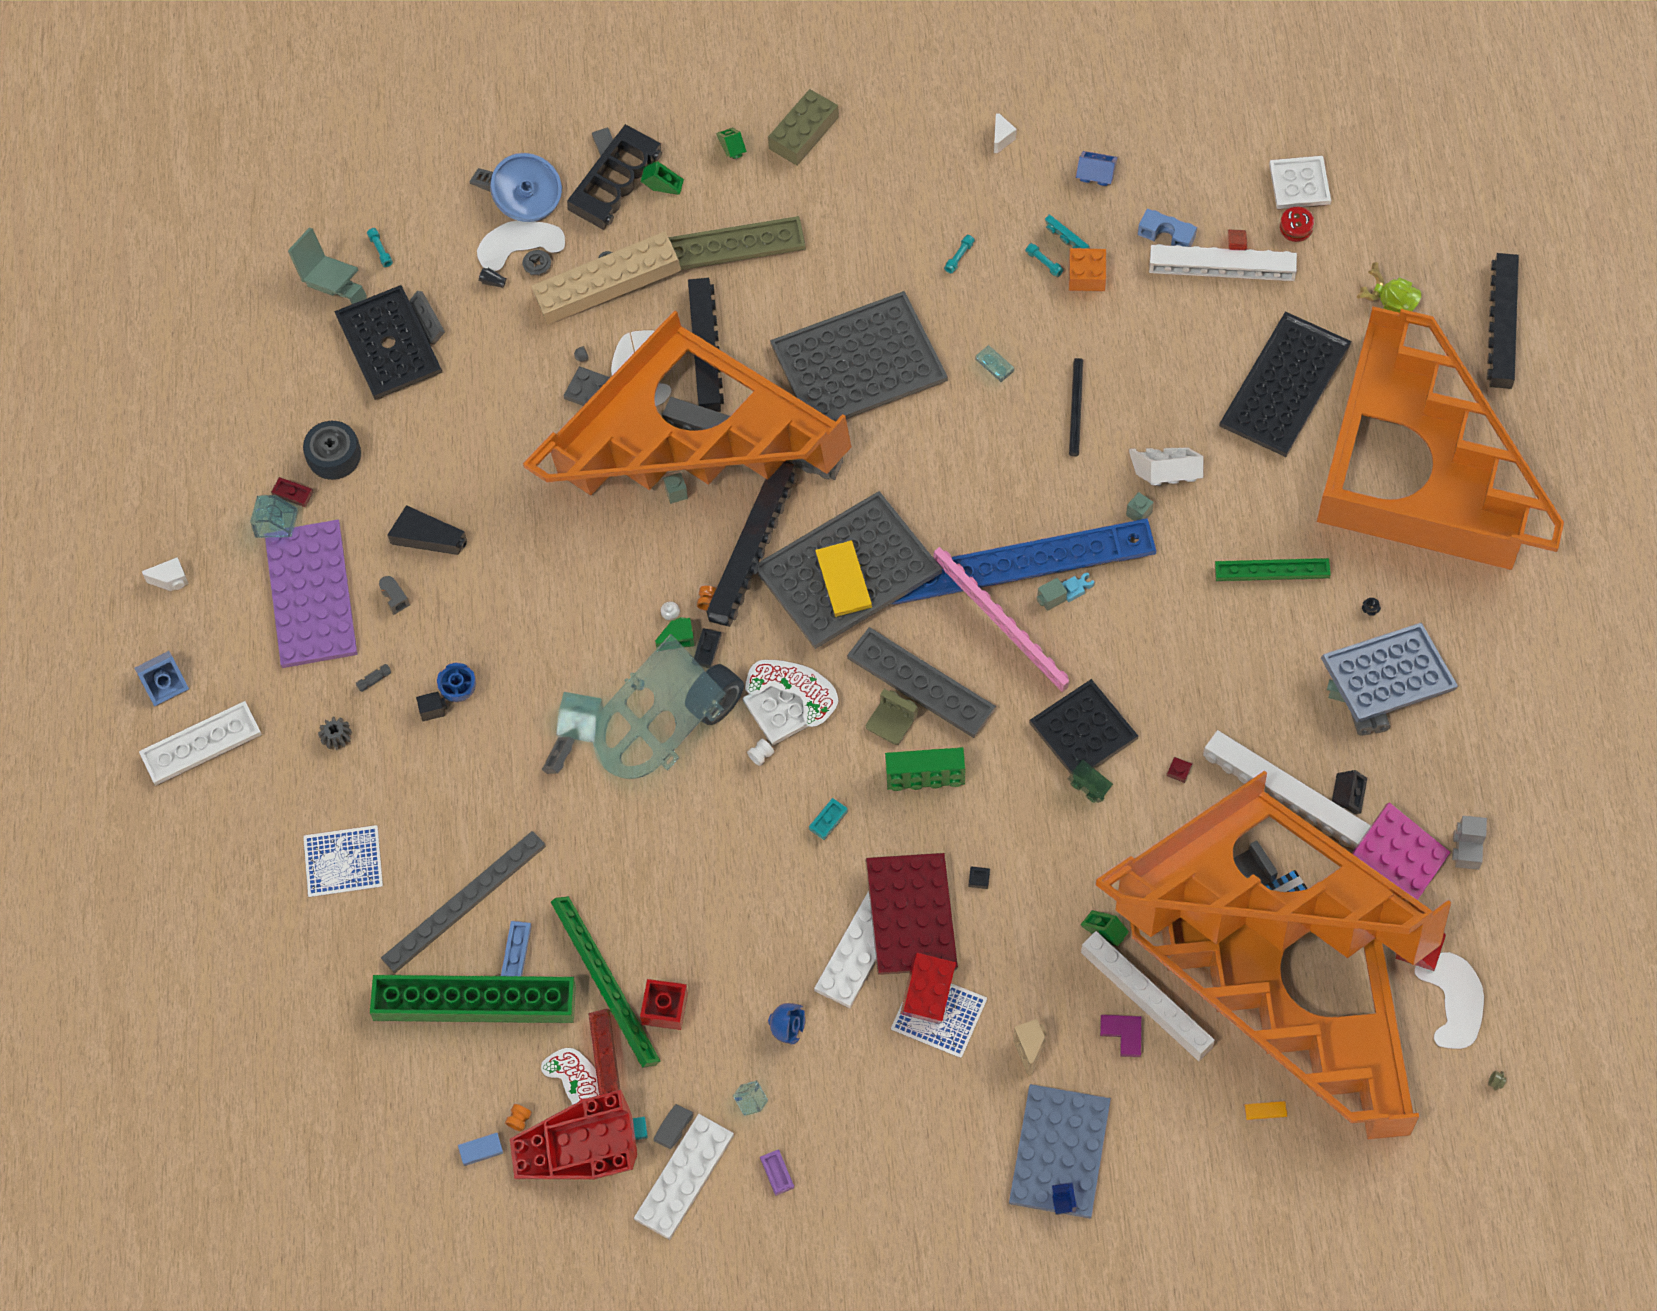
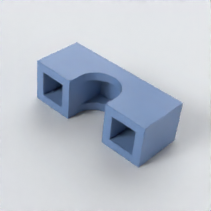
M1150 209L1146 210L1138 226V235L1155 241L1160 233L1170 234L1172 236L1171 246L1191 247L1197 232V227L1190 223L1179 221L1174 217H1169Z

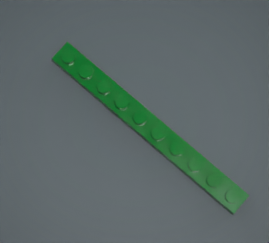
M569 896L554 898L551 904L617 1021L619 1028L627 1039L629 1046L637 1057L638 1062L642 1068L656 1066L661 1062L571 899Z

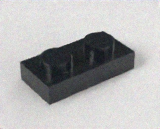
M702 629L693 658V665L705 668L713 666L722 636L721 632Z

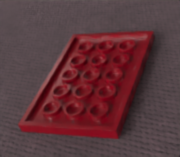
M945 853L866 858L878 975L910 973L913 956L916 953L956 962L954 970H957L958 963Z

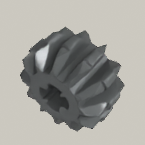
M332 717L330 722L325 719L326 725H320L321 731L318 732L321 743L326 745L328 749L334 746L338 750L339 745L345 747V742H350V735H352L349 723L347 721L344 722L341 717L337 721L335 717Z

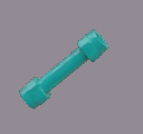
M369 229L367 231L370 242L374 243L380 255L381 264L383 267L391 266L393 261L390 254L386 253L377 229Z
M966 235L961 240V246L952 259H948L944 266L946 272L950 274L955 272L958 268L959 260L967 249H971L975 242L971 235Z
M1030 243L1026 247L1025 251L1032 258L1035 256L1047 266L1053 276L1059 277L1063 273L1064 269L1058 263L1054 264L1042 254L1036 244Z

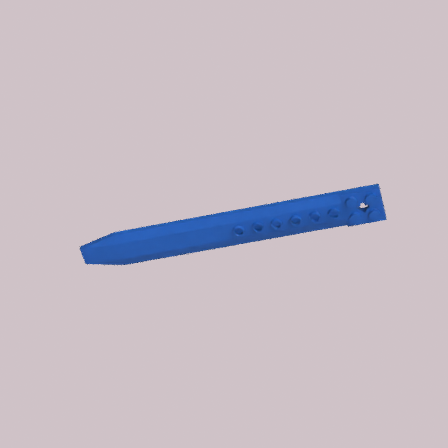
M1148 518L954 556L952 560L956 564H960L965 570L966 575L969 578H974L978 587L982 588L1118 560L1120 562L1155 555L1156 547ZM1131 537L1139 540L1136 543L1129 542ZM942 569L941 574L891 604H901L961 592L963 590Z

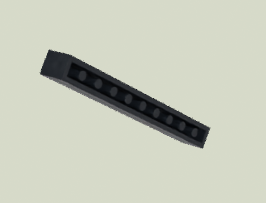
M783 463L768 480L765 478L706 611L709 622L730 627L733 620H736L738 608L744 603L745 592L751 587L752 576L757 573L758 563L760 559H763L765 547L771 541V533L778 525V517L784 512L785 501L790 498L791 488L797 482L798 474L795 471L794 465Z

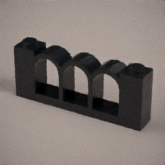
M625 124L567 200L568 211L604 230L607 225L613 222V213L619 210L621 197L627 196L633 191L634 179L642 177L643 170L648 164L650 165L655 160L658 161L662 155L661 143ZM621 150H624L640 159L642 163L638 166H629L616 159V155ZM609 167L627 177L629 181L624 184H616L602 175ZM596 185L616 198L611 202H602L589 195V192Z

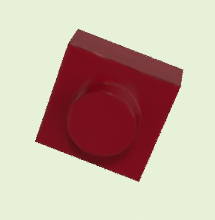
M1174 757L1167 772V777L1185 783L1192 763Z

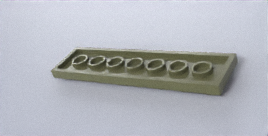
M799 216L668 237L679 260L681 270L806 250Z

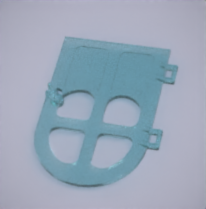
M672 634L664 640L635 673H630L631 678L624 680L626 683L605 705L595 723L593 745L597 759L609 773L624 779L641 778L655 771L661 764L668 771L680 758L674 750L705 716L713 722L724 710L718 702L726 693ZM644 688H649L654 694V704L642 718H638L627 706V699L635 690L641 691ZM717 708L718 711L712 716L711 713ZM669 711L675 718V731L666 742L660 743L649 731V725L661 712ZM620 712L631 725V730L614 748H609L606 744V729L612 715ZM638 737H642L653 750V756L640 765L625 766L621 760L622 754ZM672 756L674 759L669 764H667L666 762Z

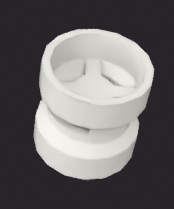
M760 739L755 748L747 751L750 759L758 766L765 762L766 757H770L774 753L771 745L764 739Z

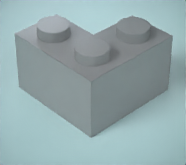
M1462 816L1461 821L1457 822L1456 830L1453 832V842H1456V848H1453L1452 860H1455V867L1480 869L1483 858V843L1486 838L1487 818Z

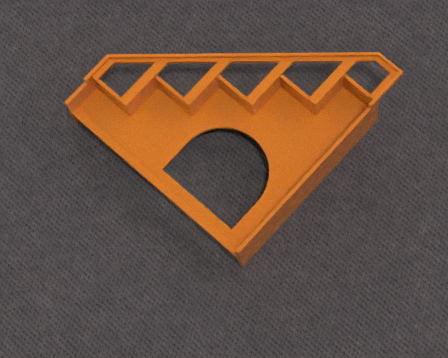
M1372 307L1316 522L1512 570L1521 544L1557 552L1564 521L1435 318L1401 309L1399 313ZM1409 323L1430 328L1447 356L1403 346ZM1439 365L1455 368L1477 403L1433 393ZM1469 412L1485 415L1507 450L1462 440ZM1362 415L1403 425L1416 432L1425 441L1431 452L1433 463L1431 475L1420 490L1400 499H1381L1343 489ZM1499 459L1516 463L1538 499L1493 488ZM1530 508L1547 512L1555 525L1552 540L1524 534Z
M674 311L557 434L553 432L523 463V466L545 482L568 480L591 496L610 476L627 475L648 490H651L667 471L686 470L709 485L726 466L744 464L768 480L785 460L804 459L828 474L852 446L845 415L842 414L836 422L682 327L678 312ZM687 351L754 391L727 420L709 429L690 431L674 427L660 416L655 406V393L659 382ZM549 453H551L557 474H548L538 467Z
M1263 771L1135 859L1130 856L1096 879V886L1117 901L1115 910L1150 937L1181 917L1215 944H1218L1246 924L1281 951L1311 931L1346 958H1349L1376 938L1412 965H1415L1441 945L1451 902L1448 900L1432 911L1264 792L1267 778L1266 771ZM1271 817L1341 868L1309 889L1297 892L1274 891L1261 883V879L1254 874L1246 878L1239 871L1233 859V847L1244 833L1266 818ZM1120 880L1118 890L1111 886Z
M1179 917L1161 930L1164 945L1153 946L1140 934L1139 928L1130 922L1132 939L1166 966L1167 971L1173 972L1216 1009V1012L1224 1015L1262 1047L1266 1054H1270L1313 1090L1317 1097L1320 1096L1349 1122H1365L1368 1140L1411 1135L1419 1118V1113H1413L1382 942L1375 938L1363 947L1375 1013L1344 1017H1323L1306 1011L1295 1003L1287 993L1280 971L1281 959L1285 950H1279L1246 924L1218 944H1215ZM1210 967L1213 987L1203 988L1182 969ZM1259 1008L1262 1030L1254 1031L1232 1011ZM1309 1050L1313 1073L1305 1074L1282 1053ZM1359 1092L1362 1111L1351 1112L1332 1095Z

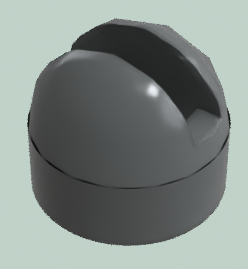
M584 346L575 350L574 356L577 361L583 362L589 359Z

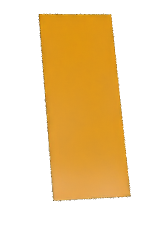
M1285 1101L1244 1104L1246 1120L1287 1117Z

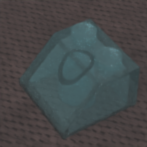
M276 495L257 496L250 520L255 538L292 537L298 508Z
M564 692L559 708L557 736H570L572 739L594 743L603 712L602 699Z

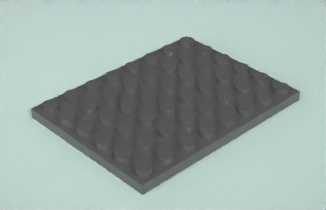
M905 291L770 340V345L795 397L835 422L842 414L847 419L948 381V376Z
M880 491L758 563L757 570L759 577L814 649H817L942 573V568ZM852 540L872 608L835 617L815 550Z

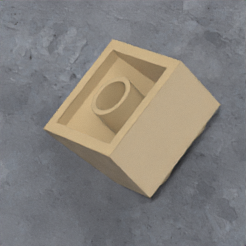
M1037 1019L1014 1027L1013 1041L1028 1077L1033 1075L1046 1042L1045 1036L1047 1033L1043 1024L1040 1025Z

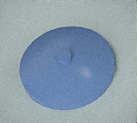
M518 153L506 157L496 166L490 181V192L494 203L505 215L522 222H534L544 219L555 210L561 197L562 185L557 171L548 161L534 154Z

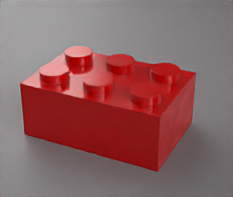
M916 953L913 956L900 1014L940 1024L943 1021L956 962Z

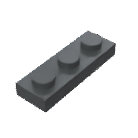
M416 291L409 301L429 343L436 344L445 331L423 291Z

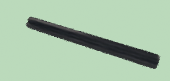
M1075 358L1073 362L1069 455L1075 457L1079 455L1083 381L1082 358Z

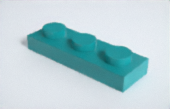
M1049 214L1045 218L1046 228L1052 234L1057 233L1062 242L1071 244L1073 248L1090 249L1087 243Z

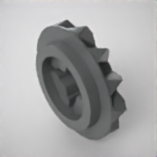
M533 250L524 256L522 265L525 272L530 273L531 276L533 274L539 276L542 273L546 274L547 270L550 269L551 258L545 251ZM540 259L541 265L538 264L534 267V263H537V261H539Z

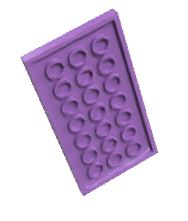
M339 519L264 532L281 667L286 668L358 655Z

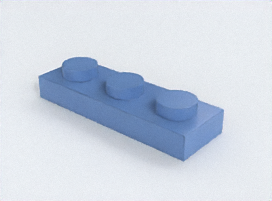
M511 921L501 976L523 975L531 923Z

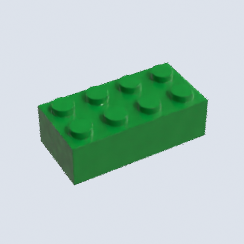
M964 747L885 753L887 790L901 791L907 788L919 790L922 787L936 789L942 786L959 787L965 784Z

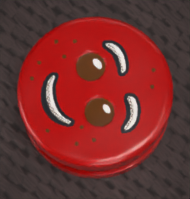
M1303 207L1288 208L1281 216L1280 232L1289 241H1304L1312 234L1314 217L1309 210Z

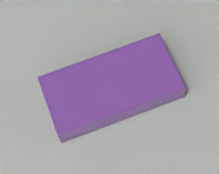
M779 1149L760 1157L775 1196L794 1189L793 1182Z

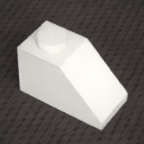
M178 557L142 571L147 583L169 591L179 590L188 585Z

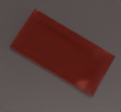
M1228 229L1229 250L1246 251V230Z

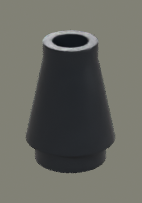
M489 267L482 268L478 279L484 285L500 288L505 286L507 278L502 277Z

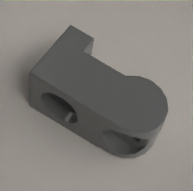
M384 576L380 579L379 586L381 592L385 597L389 598L388 605L393 615L410 606L407 596L393 577Z

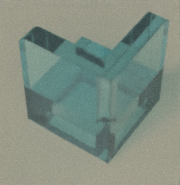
M757 1080L741 1084L733 1095L745 1116L761 1112L768 1102Z

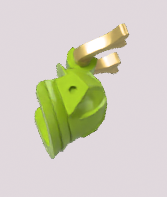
M1378 262L1372 263V268L1368 271L1376 279L1373 293H1369L1365 286L1360 288V293L1357 295L1358 299L1366 298L1369 301L1381 298L1384 309L1399 313L1401 309L1413 311L1421 299V291L1411 287L1412 282L1400 277L1397 280L1389 281L1385 285L1384 279L1379 272Z

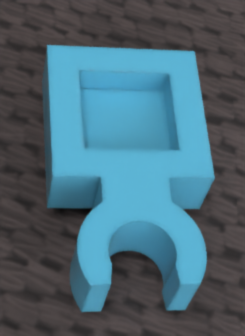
M1088 572L1084 573L1079 580L1074 576L1062 583L1067 591L1068 602L1084 595V588L1090 589L1094 586V580L1091 582L1085 581L1089 578Z

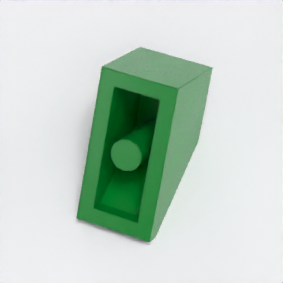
M732 127L716 133L728 157L736 159L742 157V153L747 152L740 131Z
M657 161L644 168L640 182L653 191L679 195L684 179Z
M680 617L672 620L655 640L657 652L695 646L691 619Z
M1091 910L1080 924L1082 928L1091 934L1097 931L1107 942L1117 947L1129 933L1117 916Z

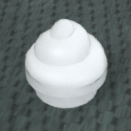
M666 602L661 607V615L666 620H675L680 614L679 606L674 602Z

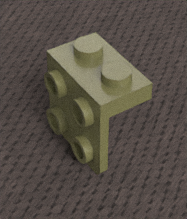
M884 688L880 694V704L866 723V729L888 742L898 745L917 718L918 707L913 701L905 700L895 691H888Z

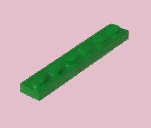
M1329 558L1215 561L1214 564L1216 581L1327 579L1331 576Z

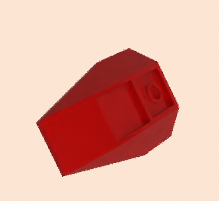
M622 1090L583 1099L509 1139L514 1179L595 1180L633 1170L638 1155L633 1118Z

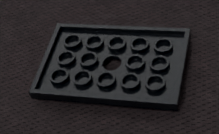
M402 285L334 311L374 400L442 373L439 362ZM390 338L395 340V344L391 348H385L382 346L383 340Z

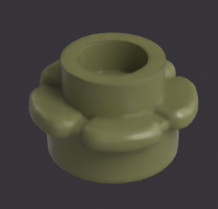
M1494 1071L1489 1078L1488 1085L1493 1087L1495 1091L1499 1088L1502 1089L1506 1083L1504 1072Z

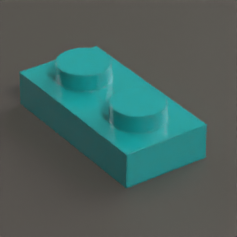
M832 798L809 825V830L825 840L847 814L848 808Z

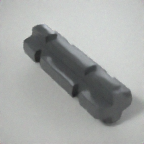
M384 664L379 667V670L376 669L366 675L364 680L360 679L357 681L356 686L359 691L363 692L367 689V686H372L383 679V676L386 677L391 674L390 667Z

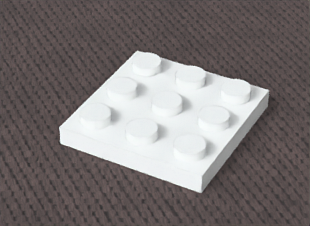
M1323 156L1270 160L1269 167L1277 209L1330 205L1331 197Z
M771 686L760 694H749L743 697V702L771 746L808 727L803 717V701L796 694L787 693Z

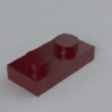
M281 477L278 478L271 491L272 496L302 507L307 506L314 493L313 489Z

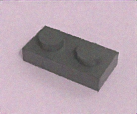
M570 736L558 737L542 770L547 774L559 773L564 766L567 755L572 750L575 740Z

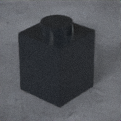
M439 691L416 697L422 722L445 716L444 709L447 706L445 698L440 697Z

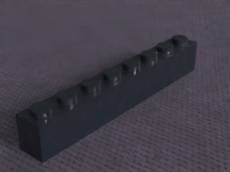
M1497 253L1495 260L1491 261V271H1494L1490 278V286H1493V290L1490 291L1489 301H1492V306L1489 308V317H1492V322H1489L1488 332L1491 333V337L1488 339V348H1491V353H1488L1487 364H1490V369L1487 370V380H1490L1489 387L1512 389L1515 381L1519 255Z
M709 277L688 279L692 333L719 349V346L715 345V342L719 341L718 330L714 331V326H717V316L713 315V311L716 310L715 300L711 299V295H715L714 284H710ZM694 355L698 406L721 412V404H724V395L719 390L723 388L722 377L718 378V373L722 372Z

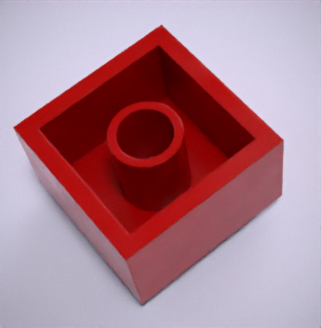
M647 979L640 1013L641 1024L682 1030L688 997L687 984Z

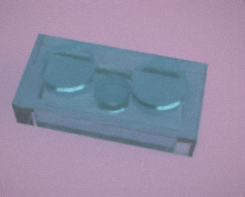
M989 345L975 356V360L1000 382L1014 372V367Z

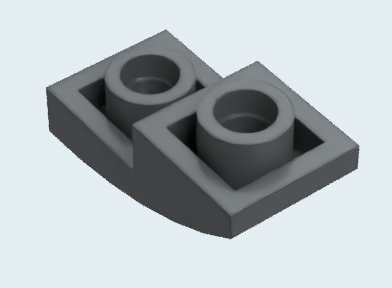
M675 1104L659 1127L654 1137V1142L672 1149L682 1137V1130L692 1120L693 1112Z

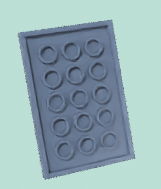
M1422 623L1323 654L1321 657L1356 723L1454 691L1458 687Z
M1029 1085L1009 1204L1091 1219L1111 1098Z

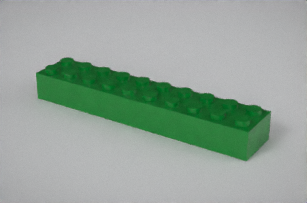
M373 975L370 1015L373 1021L574 1023L576 983L574 977Z

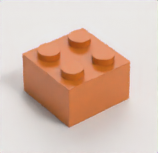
M1070 248L1069 291H1105L1106 249Z

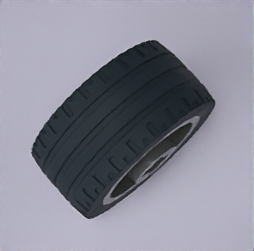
M329 420L318 423L308 431L304 438L303 452L306 462L313 473L321 478L336 480L346 477L357 468L360 462L361 447L357 435L349 425L343 422Z
M722 664L714 665L695 681L688 692L685 705L703 723L713 725L725 718L737 704L744 689V682Z

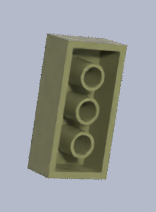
M809 89L768 136L769 149L798 166L839 118L838 105Z

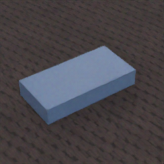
M498 1133L458 1145L464 1166L503 1154Z

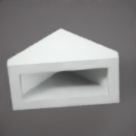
M996 114L994 153H999L1016 140V128L1002 115Z

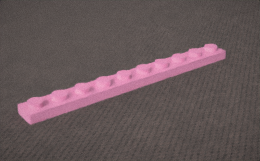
M940 547L936 549L933 558L939 566L1061 692L1066 690L1069 684L1067 674L1064 671H1060L1056 667L1055 662L1042 653L1043 651L1038 644L1031 642L1028 634L1024 630L1021 631L1016 626V622L1003 613L1002 607L997 603L995 604L991 600L990 595L978 587L974 578H969L966 575L963 567L960 564H956L947 551H943Z

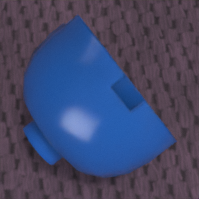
M452 663L448 664L442 672H439L437 685L445 699L451 702H461L470 698L474 693L476 679L474 672L467 665Z
M784 1003L779 1005L770 1014L768 1024L770 1025L772 1035L778 1041L787 1044H796L800 1038H797L799 1030L803 1033L805 1025V1011L801 1010L802 1005Z

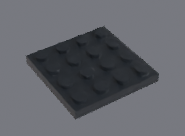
M1092 679L1029 720V724L1075 780H1078L1129 746L1139 737Z

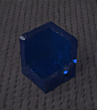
M1073 1183L1052 1185L1051 1194L1055 1215L1075 1213L1077 1205Z

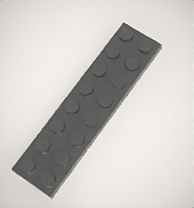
M870 627L847 655V659L972 738H975L996 710V706Z

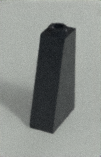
M407 505L387 534L392 545L458 555L467 545L465 531Z

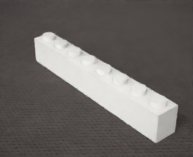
M1157 244L1151 245L1149 273L1294 281L1297 253L1289 251L1273 252L1271 250L1255 251L1252 249L1237 250L1234 248L1218 249L1216 247L1200 248L1198 246L1182 247L1180 245L1164 246Z
M1097 931L1082 944L1081 953L1195 1059L1200 1061L1213 1048L1215 1040Z

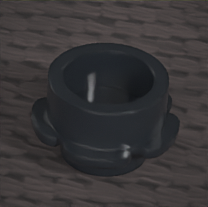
M1371 597L1363 601L1362 611L1364 613L1374 616L1380 612L1381 606L1376 598Z

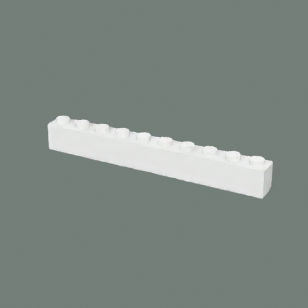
M1218 730L1205 746L1203 756L1210 763L1218 764L1226 773H1232L1237 776L1244 784L1263 771H1266L1267 778L1264 792L1295 814L1304 818L1312 826L1320 828L1325 835L1339 840V843L1344 847H1350L1354 850L1371 826Z

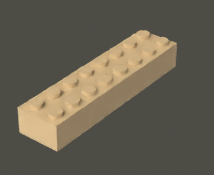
M665 231L534 284L532 289L546 323L549 325L681 271V267Z

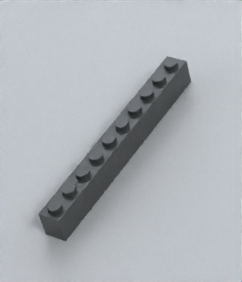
M670 397L662 414L663 419L670 425L690 431L715 427L730 417L729 415L674 397ZM843 457L828 474L804 459L785 460L783 463L794 465L806 473L818 474L824 479L836 480L843 464Z

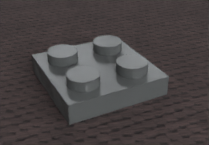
M579 366L564 394V399L584 406L610 377Z

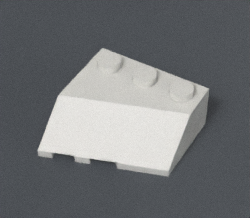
M1146 448V452L1129 449L1136 475L1148 481L1151 485H1161L1162 482L1175 484L1179 483V480L1194 482L1198 478H1203V456L1190 448H1165L1163 452L1153 448Z

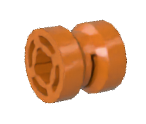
M706 585L699 588L700 598L697 600V607L699 609L707 611L716 591L715 587Z
M513 1104L511 1116L507 1117L505 1124L516 1131L523 1132L526 1126L525 1122L530 1118L532 1112L521 1105Z

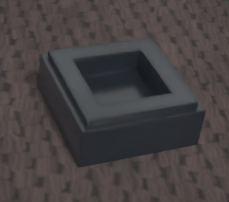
M970 866L968 887L988 889L990 868Z

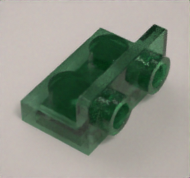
M1084 760L1079 762L1067 778L1071 781L1070 784L1078 791L1082 790L1086 793V798L1093 803L1102 802L1105 799L1104 796L1113 785V783Z

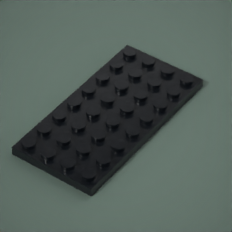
M1285 311L1220 421L1219 426L1287 457L1351 346L1352 341Z

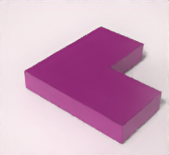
M1101 1015L1100 1036L1120 1037L1121 1057H1141V1016Z

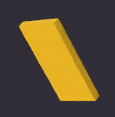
M852 540L815 550L835 617L872 608Z

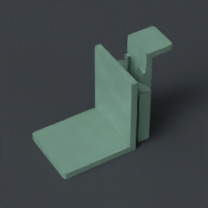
M309 227L288 250L301 281L305 282L308 287L332 296L336 294L350 299L351 304L367 298L362 285L353 283L350 280L357 273L358 267L325 256L313 228Z

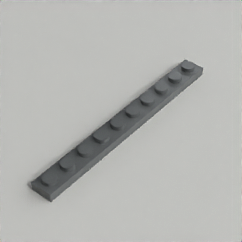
M531 831L381 957L382 961L394 974L542 851L546 847L545 843Z

